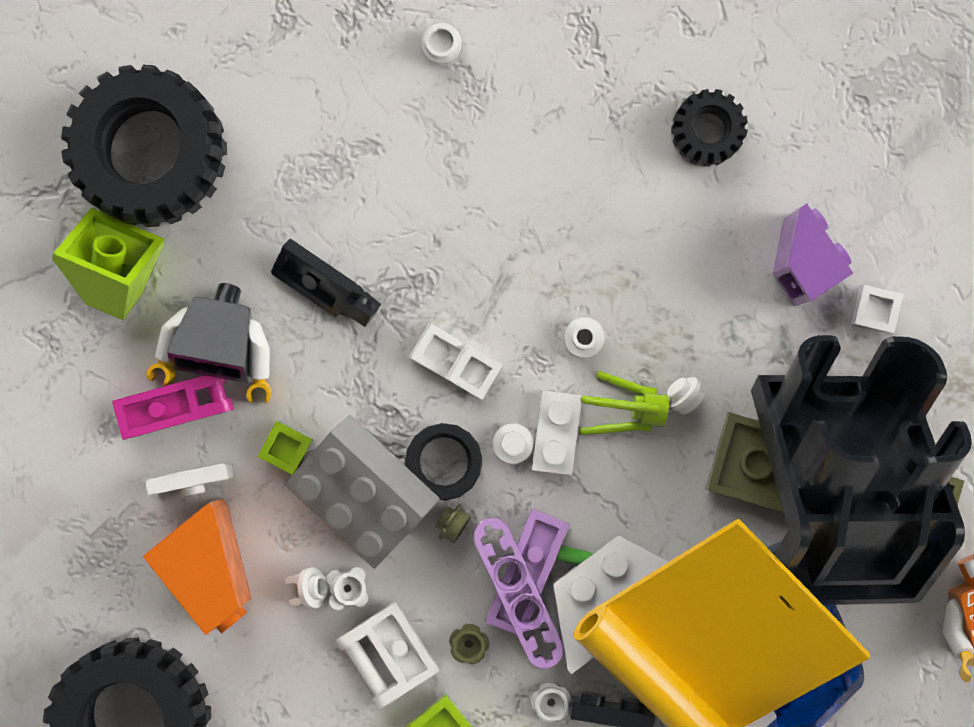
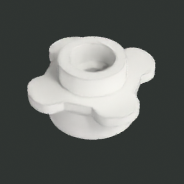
M353 567L348 572L340 573L338 570H332L327 574L326 583L330 585L331 591L328 603L332 609L341 610L347 605L362 607L367 603L368 594L366 593L364 582L366 574L363 569ZM348 584L351 589L346 593L343 588Z

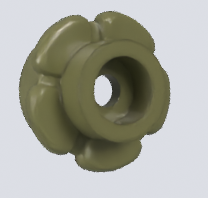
M458 505L455 510L450 507L445 509L435 526L441 530L439 539L446 538L455 543L471 518L469 514L461 510L463 508L462 505Z
M465 624L462 629L454 630L450 636L451 654L460 663H479L485 656L484 652L489 648L488 636L486 633H482L477 625ZM466 641H472L473 646L467 648L465 646Z

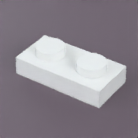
M541 391L531 470L572 476L581 409L580 398L582 395Z

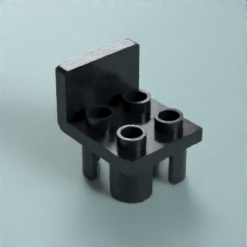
M833 335L810 337L801 344L786 375H758L751 389L789 528L774 555L822 605L919 602L960 550L965 538L964 522L949 480L971 449V434L964 421H951L935 444L926 419L927 413L947 383L945 365L939 354L928 344L911 337L893 336L881 342L863 376H827L841 350L839 340Z

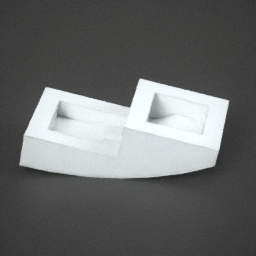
M428 323L409 355V358L483 400L503 366L431 323Z

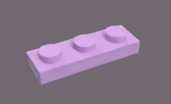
M531 508L517 546L541 595L570 524ZM509 562L501 582L505 585L516 584L521 578V568L516 563ZM497 592L485 622L517 635ZM522 600L515 607L516 617L522 622H530L537 604L532 600Z

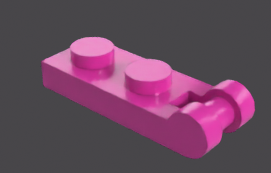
M203 375L113 400L112 404L122 440L233 411L232 399H227L223 385L227 383L226 379ZM208 388L211 403L200 406L197 391Z

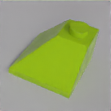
M91 207L54 251L52 260L86 305L124 320L142 296L165 239L134 225L124 223Z

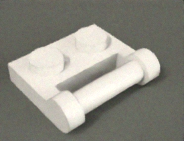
M396 601L334 640L340 651L345 649L373 693L372 701L378 710L439 672L437 664ZM366 635L397 681L387 687L359 643V640Z

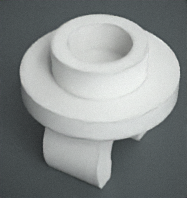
M315 567L305 568L301 573L285 579V584L294 583L298 588L299 597L289 600V605L294 607L304 605L309 609L319 608L323 605L328 594V584L319 569Z

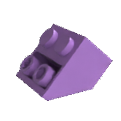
M807 203L783 219L773 275L794 306L814 300L853 274L848 266L852 263L849 254L841 244L836 243L834 245L826 233L828 224L825 218L816 208L811 210Z

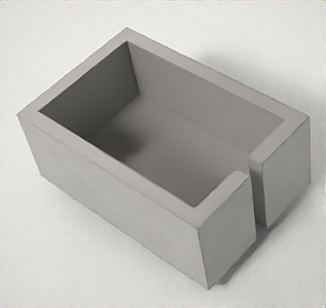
M351 415L324 438L310 454V457L304 461L284 484L373 569L389 555L440 499Z

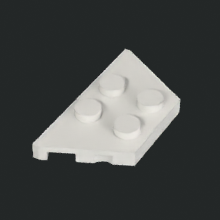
M617 536L552 584L559 617L558 621L565 663L570 674L594 658L574 639L573 633L579 621L588 612L665 565L668 561L621 536Z

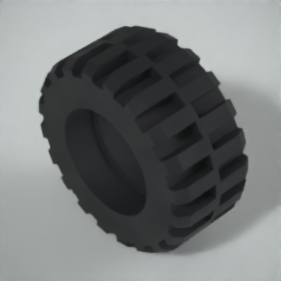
M143 64L141 70H136L132 65L119 67V75L112 76L108 71L99 75L97 80L100 84L97 87L91 89L86 85L78 93L84 98L78 107L73 104L70 105L66 115L72 119L71 127H62L61 139L68 143V149L61 151L63 163L71 168L68 177L73 186L79 188L82 191L81 196L91 205L100 209V211L124 223L135 226L136 224H142L146 227H159L161 222L174 224L182 221L181 215L190 212L194 214L202 208L199 202L205 196L211 198L217 190L213 184L216 177H223L226 167L221 162L222 156L227 155V143L222 138L224 128L221 120L214 112L215 109L189 81L183 80L179 74L168 69L162 72L154 65ZM148 111L164 113L176 123L181 133V148L175 164L164 176L153 182L135 184L126 181L115 171L112 164L111 147L115 134L121 125L134 115Z
M139 637L125 638L121 642L114 640L90 651L70 665L60 675L61 681L55 684L49 693L48 698L52 701V704L44 709L43 723L50 724V727H96L94 720L96 699L105 688L116 683L133 684L147 691L156 700L162 711L164 727H207V723L211 719V706L205 705V698L209 695L205 683L198 684L195 678L199 671L192 663L186 666L179 660L183 655L175 648L166 651L161 648L162 642L150 639L144 643L140 642Z

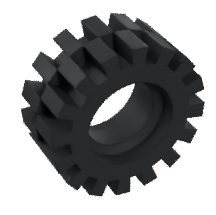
M709 89L701 90L699 94L694 93L690 95L676 112L673 118L674 123L671 126V134L674 133L672 141L675 147L678 146L680 148L679 154L683 158L687 156L691 159L690 163L696 165L699 162L703 163V166L708 167L715 163L719 165L728 158L730 159L742 146L748 129H745V125L748 123L747 115H742L743 106L741 103L736 105L733 102L735 97L730 93L726 97L722 95L723 90L715 89L714 92H709ZM705 113L718 116L724 124L723 137L714 143H706L700 140L694 131V123L697 117Z

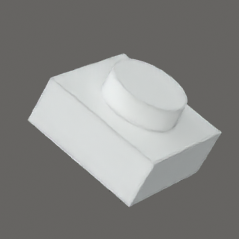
M861 285L851 325L894 334L903 294Z

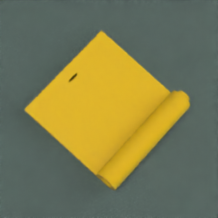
M739 518L588 612L579 621L573 633L574 639L667 727H745L870 659V653Z

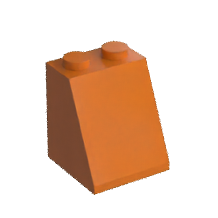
M223 498L206 504L142 556L205 635L215 628L222 634L247 613L243 605L251 600L252 597L229 507Z

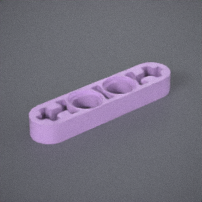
M485 518L475 528V545L527 658L538 668H551L562 658L563 646L561 639L509 527L499 518ZM492 525L494 530L502 529L504 535L499 538L500 545L503 551L511 546L514 554L503 555L494 563H491L488 556H494L496 552L490 542L483 544L481 538L486 535L485 527ZM514 562L521 568V578L516 584L505 585L499 580L498 569L502 564ZM522 600H532L539 607L538 616L532 622H522L515 615V607ZM543 622H546L548 628L540 629L546 643L554 642L556 644L551 649L552 656L547 659L542 654L534 655L533 651L538 648L534 634H530L527 638L523 634V631L534 630Z

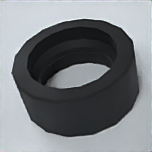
M440 423L428 426L414 436L407 448L405 466L440 498L439 500L447 501L461 497L473 488L481 473L482 455L479 444L470 432L458 425ZM441 437L452 438L459 442L466 450L468 457L467 470L463 477L456 483L446 486L437 485L429 481L423 474L420 466L421 453L425 446L432 440Z

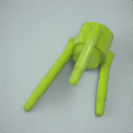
M602 371L596 373L598 379L635 392L641 396L635 395L633 402L585 395L580 398L583 404L631 411V418L638 420L636 422L582 427L579 429L581 435L637 430L651 432L653 426L664 427L668 417V395L657 394V388L641 386Z

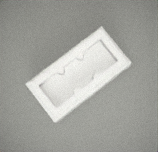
M227 462L150 478L145 481L148 496L180 489L181 497L206 492L204 484L234 478L235 474L233 464Z

